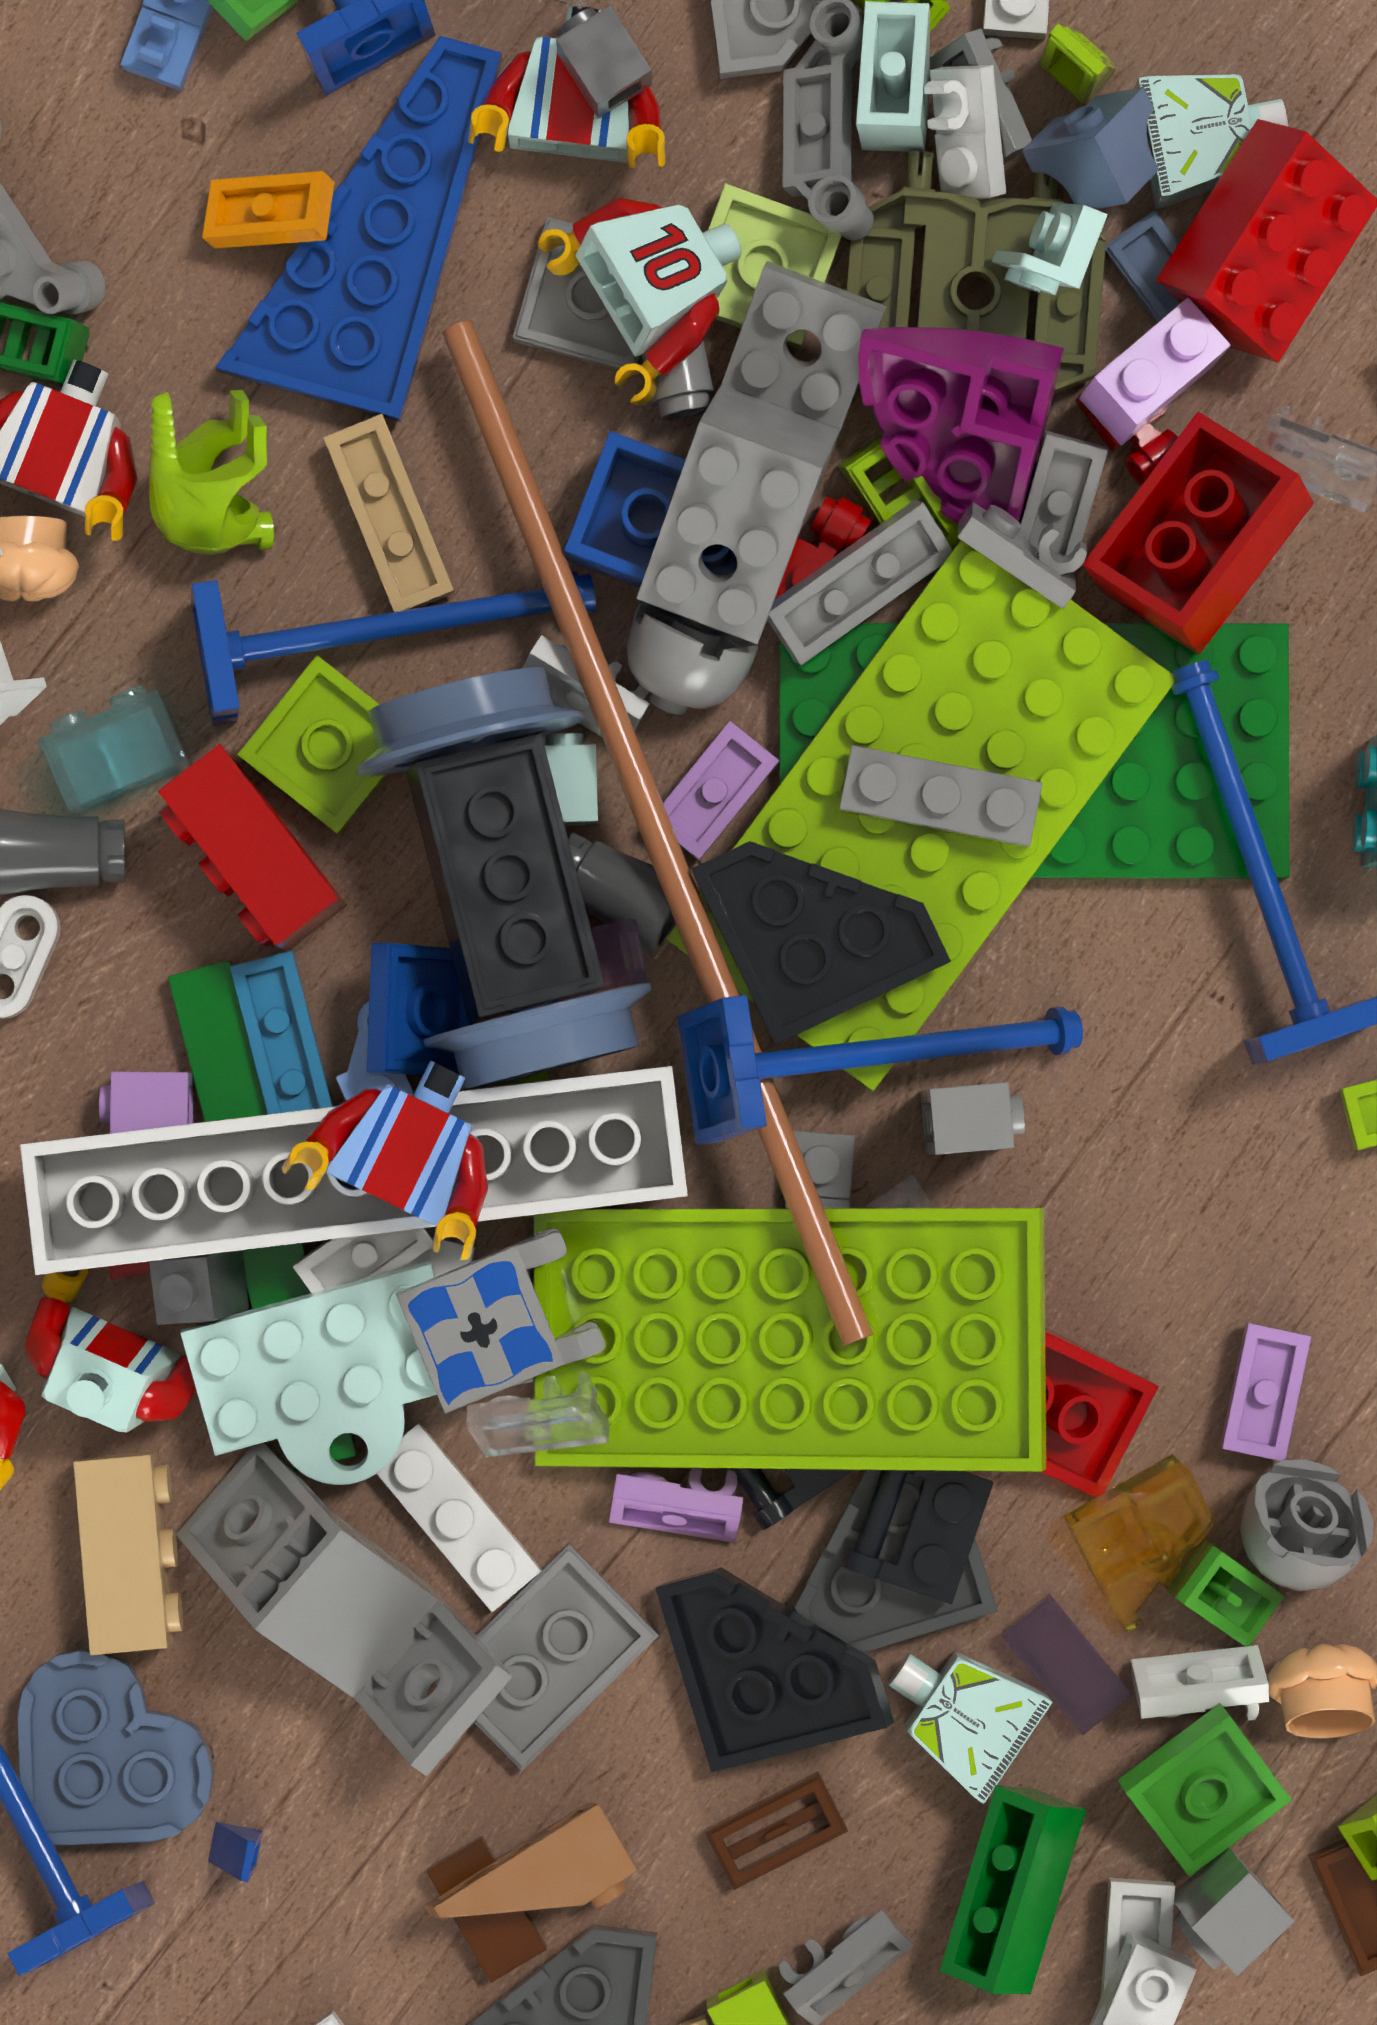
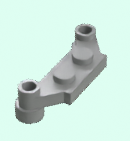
M823 0L814 8L809 21L811 34L816 40L795 68L783 70V189L791 197L804 196L808 200L811 215L825 229L840 233L848 240H859L870 232L874 222L873 213L866 206L863 193L851 181L852 68L857 62L861 61L864 15L850 0Z
M0 121V139H1V135H2V125H1V121ZM0 183V301L17 298L36 305L42 312L47 314L61 311L67 314H79L97 308L102 303L106 292L105 280L99 268L87 260H77L62 265L53 263Z

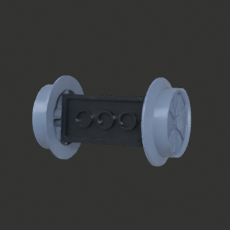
M543 667L518 668L454 681L414 692L370 709L368 714L377 750L356 767V773L360 777H372L406 772L468 1022L511 1012V1015L424 1039L425 1046L454 1053L458 1073L466 1077L462 1084L463 1090L517 1079L639 1047L630 1008L652 990L651 983L618 988L561 1002L563 999L592 993L605 987L542 738L547 734L557 733L584 720L583 713L578 710L554 706L546 672Z

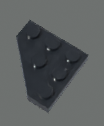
M751 841L691 869L774 1045L951 962L923 902L861 882V880L799 860Z
M722 1567L665 1582L655 1587L711 1772L884 1729L894 1723L876 1660Z

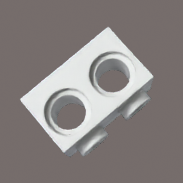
M1129 1931L1090 2025H1174L1197 1971L1189 1956Z

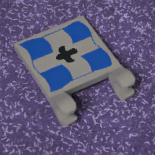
M550 1227L515 1245L396 1293L444 1413L453 1411L564 1364L588 1358L604 1350L605 1341L595 1322L584 1323L554 1338L527 1273V1269L555 1261L567 1253V1247L557 1228Z

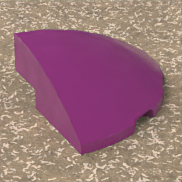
M922 327L864 329L861 334L858 356L862 401L864 406L872 405L875 417L883 432L880 446L893 467L906 482L920 476L924 477L931 490L941 499L942 506L940 511L944 516L958 523L970 504L975 502L986 511L990 505H995L1009 513L1020 523L1046 427L1064 348L1024 338L980 331Z

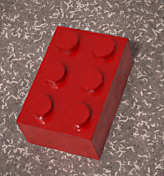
M1257 119L1155 281L1180 303L1189 297L1230 343V348L1279 363L1375 211L1377 198L1307 131Z
M1197 412L1082 565L1100 592L1195 654L1200 655L1314 502L1298 473L1202 413Z
M218 744L158 790L159 794L168 804L159 811V814L181 842H185L188 846L197 842L207 856L198 862L199 866L221 894L224 893L229 897L235 892L246 908L237 915L260 945L263 944L267 948L274 943L277 947L288 951L347 906L233 755L221 744Z

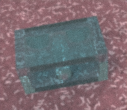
M137 686L111 697L108 700L111 709L88 718L85 710L63 716L49 724L53 733L39 738V742L69 811L79 814L182 771L192 765L166 699L158 690L147 693L144 686Z

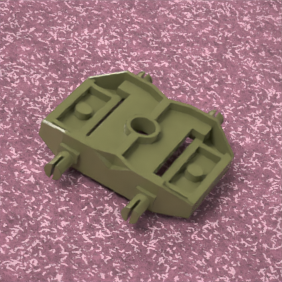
M920 150L908 151L906 187L868 207L874 217L870 232L859 240H850L846 291L887 306L879 328L908 327L915 228H925L917 327L980 331L1026 339L1030 290L1004 280L1008 268L995 264L992 260L996 250L1020 252L1032 256L1033 248L1029 247V240L1037 218L1043 211L1050 212L1053 203H1064L1062 199H1058L1059 181L1048 175L1047 186H1045V174L1035 172L1033 194L1029 199H978L954 193L935 192V189H931L933 158L935 154L928 151L923 152L921 176H919ZM1102 232L1079 289L1059 286L1056 295L1043 291L1036 294L1033 341L1064 348L1053 396L1088 382L1096 375L1106 235ZM968 277H980L990 284L993 291V299L989 305L982 309L974 310L967 308L960 302L957 296V286Z

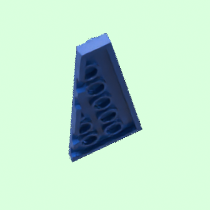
M440 36L398 97V103L377 134L372 135L360 153V159L343 184L340 183L333 193L326 240L299 243L286 262V268L263 301L259 302L248 319L249 323L232 348L226 351L215 367L217 372L376 416L383 414L384 418L401 422L481 137L480 133L475 137L473 144L467 142L471 114L475 108L483 105L491 85L497 79L502 62L501 52Z

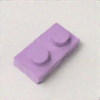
M731 721L727 723L663 802L679 845L698 861L706 854L779 763L776 757Z
M1245 1323L1220 1448L1277 1461L1286 1460L1311 1336Z

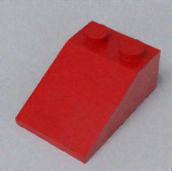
M1045 1327L1046 1470L1042 1471V1473L1101 1500L1159 1386Z

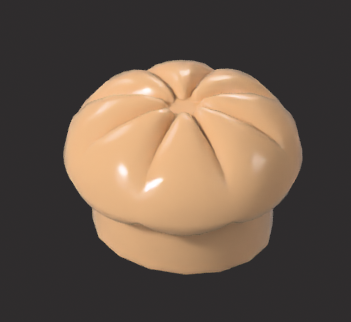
M41 516L0 517V547L3 553L0 556V599L13 602L22 597L26 601L37 602L44 598L58 596L73 584L79 565L76 557L69 550H66L67 523L64 520Z
M1319 1644L1312 1649L1300 1648L1275 1663L1267 1676L1269 1697L1282 1705L1285 1727L1288 1732L1296 1736L1321 1739L1346 1737L1368 1730L1376 1722L1371 1688H1377V1662L1360 1648L1347 1644L1334 1646Z

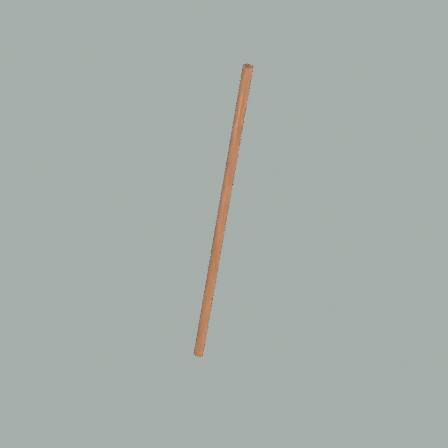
M465 320L455 323L443 330V336L707 1004L724 997L739 996L473 322ZM753 1032L755 1053H762ZM772 1078L760 1079L767 1126L757 1130L842 1345L846 1346L873 1335V1332Z

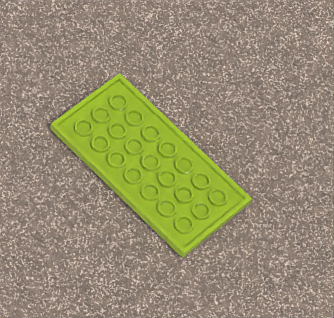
M960 540L734 847H739L751 841L799 860L861 880V882L923 902L951 960L950 963L796 1035L811 1047L916 1035L1175 683L1172 673L1070 599L1062 609L962 540ZM855 745L1043 782L1030 847L840 811L839 806L851 746ZM701 892L699 894L736 989L739 994L747 995V999L755 1005ZM676 925L667 937V941L688 955ZM894 1063L842 1070L873 1092Z
M789 1208L577 1209L534 1215V1234L550 1227L557 1228L567 1247V1253L562 1258L534 1267V1290L554 1338L584 1323L595 1322L605 1341V1348L602 1352L588 1358L564 1364L535 1376V1466L1045 1471L1044 1208H824L873 1332V1335L846 1346L842 1345Z

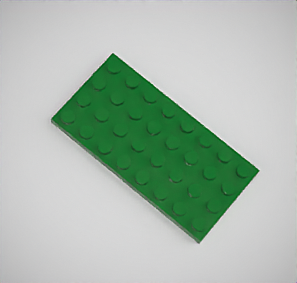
M860 623L802 665L793 661L779 639V786L899 623ZM1104 623L1170 673L1203 660L1209 661L1212 671L1217 670L1220 680L1210 684L1275 874L1277 879L1290 878L1289 623H1223L1200 655L1195 654L1149 623ZM1172 687L1030 879H1250L1186 693L1174 695Z

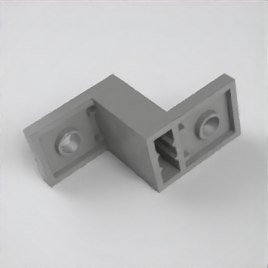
M769 261L765 263L722 384L699 421L636 599L758 644L802 524L823 481L859 383L858 356L861 334L864 329L880 327L887 306ZM801 329L814 333L821 343V355L812 361H800L794 358L787 348V336L790 333ZM715 544L728 547L737 558V569L727 575L712 573L703 562V550Z
M266 1442L253 1445L176 1533V1536L257 1632L353 1697L406 1761L425 1776L452 1749L459 1738L513 1677L424 1578L330 1511L277 1450ZM258 1514L254 1524L247 1530L250 1521ZM440 1677L436 1689L428 1696L426 1692L429 1686Z

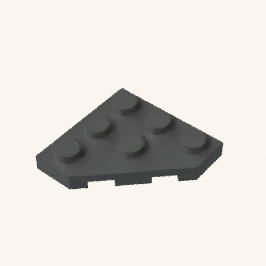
M881 1470L864 1471L794 1604L798 1614L863 1653L998 1612L976 1539L973 1541L952 1605L842 1567L848 1548L855 1549ZM907 1474L879 1556L880 1558L894 1563L897 1562L924 1482L923 1478Z
M592 1925L467 2025H647L657 1932Z

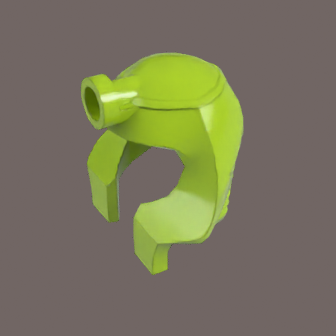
M230 391L227 420H208L187 435L177 445L174 437L175 429L173 427L174 419L170 395L166 392L155 396L151 402L153 412L151 413L152 431L150 434L152 441L150 443L149 501L152 518L163 534L162 537L181 549L202 555L225 553L233 547L245 544H255L257 550L272 549L274 544V526L271 513L269 511L259 512L257 505L236 494L244 484L255 478L267 466V425L259 415L249 416V399L244 391ZM247 437V448L244 454L227 464L211 470L215 459L223 450L241 444Z

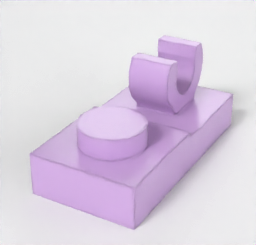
M702 1468L691 1469L687 1488L680 1487V1484L667 1482L662 1476L650 1472H636L630 1476L617 1474L609 1523L735 1543L743 1504V1497L735 1496L737 1475L732 1470H727L724 1487L718 1491H709L701 1484Z

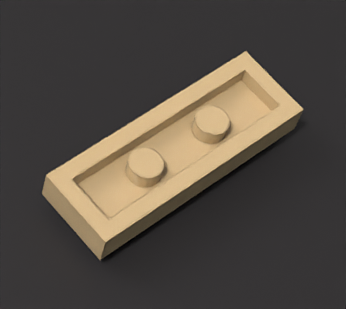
M383 414L323 437L393 611L420 608L454 594L455 591Z

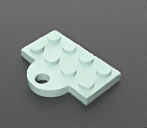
M431 1261L236 1313L216 1321H208L182 1328L180 1334L215 1456L278 1439L283 1453L291 1464L304 1475L322 1483L332 1485L353 1484L366 1480L381 1471L396 1454L403 1437L405 1423L403 1404L437 1395L396 1296V1293L434 1278ZM353 1433L365 1441L368 1451L360 1463L345 1466L333 1459L330 1453V1445L339 1435Z

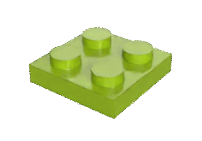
M316 655L237 755L336 834L340 835L387 776L360 777L356 773V767L377 750L368 711L380 704Z

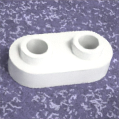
M17 896L9 899L0 907V976H10L15 986L11 996L6 999H0L1 1019L15 1017L25 1011L31 1004L60 937L61 925L55 909L46 901L34 896ZM33 916L39 922L40 931L34 939L23 940L18 933V925L25 917Z

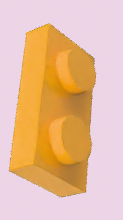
M324 171L211 180L202 238L214 249L325 241L335 182Z

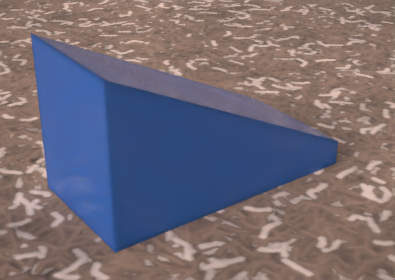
M216 1822L208 1861L236 1879L248 1882L256 1869L263 1831Z

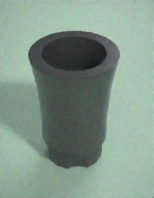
M0 808V896L39 889L100 886V880L110 883L125 882V820H104L99 823V816L32 814Z
M572 833L568 841L587 914L624 935L651 957H655L676 923L653 865L624 854L598 840L593 844L584 837Z

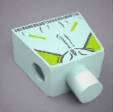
M1240 75L1146 76L1138 78L1134 87H1144L1154 108L1147 122L1146 134L1150 152L1159 169L1150 179L1155 209L1165 208L1213 190L1257 119L1288 127L1283 100L1277 99L1248 105L1243 79Z
M956 1651L950 1656L939 1673L909 1653L899 1665L888 1684L917 1705L905 1723L907 1732L973 1797L983 1804L1053 1703L1049 1696L1040 1689Z

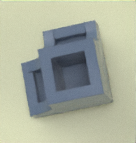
M1144 87L1095 96L1087 105L1074 110L1069 115L1055 117L1022 152L1032 173H1044L1055 178L1068 191L1074 204L1086 205L1093 209L1127 204L1159 170L1150 152L1146 134L1147 122L1154 108Z

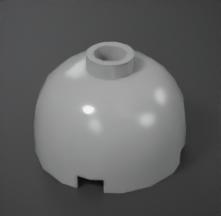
M644 601L638 603L626 642L629 669L636 681L652 693L650 702L659 709L677 715H684L688 707L707 709L728 700L742 686L758 651L757 645L749 646V641L681 615L670 614V611Z
M1307 1459L1283 1460L1273 1465L1268 1473L1260 1477L1246 1498L1241 1510L1240 1534L1247 1557L1262 1575L1279 1586L1295 1591L1327 1588L1342 1580L1353 1571L1373 1541L1374 1520L1366 1499L1357 1489L1351 1496L1346 1488L1336 1482L1341 1474L1329 1466Z

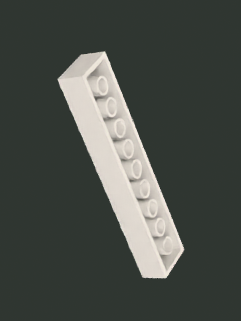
M672 1066L459 1091L449 1111L450 1114L473 1125L471 1134L477 1137L484 1147L488 1191L478 1221L688 1196ZM335 1107L20 1144L35 1275L437 1226L326 1172L316 1188L306 1190L305 1186L313 1172L304 1163H295L287 1174L283 1173L282 1167L293 1147L298 1143L305 1142L326 1114Z

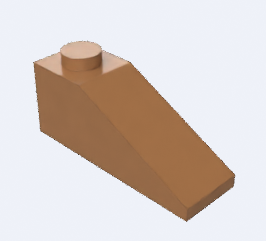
M586 1803L429 1901L424 1906L431 1917L440 1919L583 1906L588 1902H591L596 1909L623 1894L628 1889L623 1880L638 1870L600 1805Z

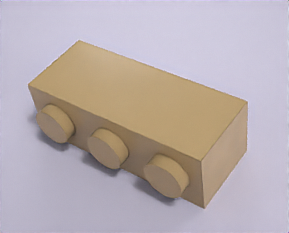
M158 1451L80 1458L74 1461L73 1465L90 1655L168 1648L174 1642L173 1632L183 1631L181 1595L179 1592L170 1593L168 1568L177 1567L178 1564L176 1534L174 1528L164 1529L162 1504L172 1502V1481L169 1465H159Z

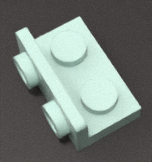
M1053 203L1050 212L1043 211L1039 215L1032 229L1029 247L1035 249L1033 256L1020 252L996 250L992 262L1008 268L1004 280L1037 293L1043 291L1056 295L1059 286L1079 289L1108 214L1086 205Z

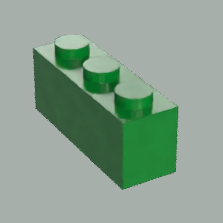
M995 1785L941 1963L940 1972L991 1994H1031L1087 1809L1034 1788Z

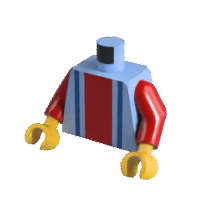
M430 1060L413 1096L389 1084L382 1091L378 1089H364L330 1110L306 1141L298 1143L293 1147L282 1167L283 1173L287 1174L295 1163L308 1165L312 1169L313 1175L307 1182L305 1189L313 1190L326 1172L437 1226L433 1240L434 1252H439L443 1239L447 1237L460 1239L464 1243L461 1260L469 1259L476 1236L475 1226L487 1195L488 1183L484 1147L478 1138L471 1134L473 1125L449 1113L466 1077Z

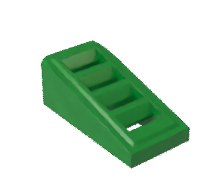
M0 302V339L5 320L12 321L4 354H0V370L63 386L73 359L83 361L90 333L89 328L73 319ZM32 326L37 328L29 361L22 360Z

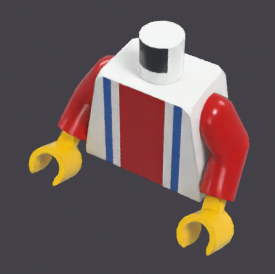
M73 359L60 392L31 382L25 391H13L0 400V484L84 517L86 535H91V529L95 524L108 522L112 524L111 540L118 541L123 536V514L126 512L138 480L131 440L121 430V422L115 414L96 407L108 373L93 365Z

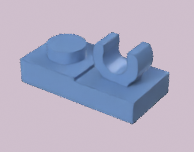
M144 0L120 64L122 70L182 92L214 7L207 0Z

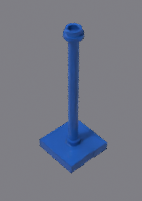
M333 0L338 10L297 32L312 73L325 96L436 35L425 0Z
M577 571L572 572L587 613L596 612V598L591 575H578ZM218 580L192 584L190 601L212 726L238 721L240 706L234 671L245 669L244 662L552 612L544 589L539 588L240 637L239 630L226 631Z
M1203 660L1173 671L1172 674L1175 680V684L1172 685L1174 695L1186 693L1295 1009L1289 1010L1293 1024L1244 1040L1251 1064L1268 1062L1376 1025L1377 996L1331 1011L1326 998L1319 1000L1210 684L1220 680L1217 670L1212 671L1209 661Z
M747 995L724 997L677 1017L696 1145L721 1142L767 1126L760 1079L1047 1045L1054 1055L1068 1054L1072 1048H1078L1083 1039V1026L1078 1013L1075 1010L1067 1011L1064 1007H1053L1048 1009L1044 1020L755 1053Z
M0 1744V1800L58 1909L52 1913L58 1924L57 1926L7 1953L18 1975L22 1976L88 1942L149 1908L155 1902L144 1881L121 1889L94 1905L87 1894L82 1897L80 1896Z

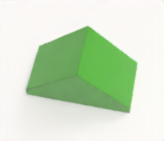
M1204 1538L1201 1539L1166 1589L1181 1603L1244 1646L1251 1645L1285 1597Z

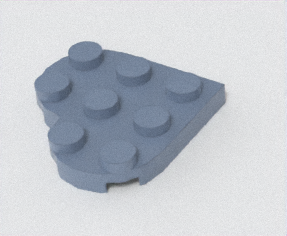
M81 1648L60 1653L36 1669L31 1680L21 1693L17 1717L19 1778L54 1846L152 1842L177 1835L199 1818L211 1797L215 1775L210 1748L203 1739L201 1730L195 1723L183 1720L173 1713L149 1710L143 1684L136 1676L134 1667L128 1661L116 1658L111 1654L90 1655L89 1649Z

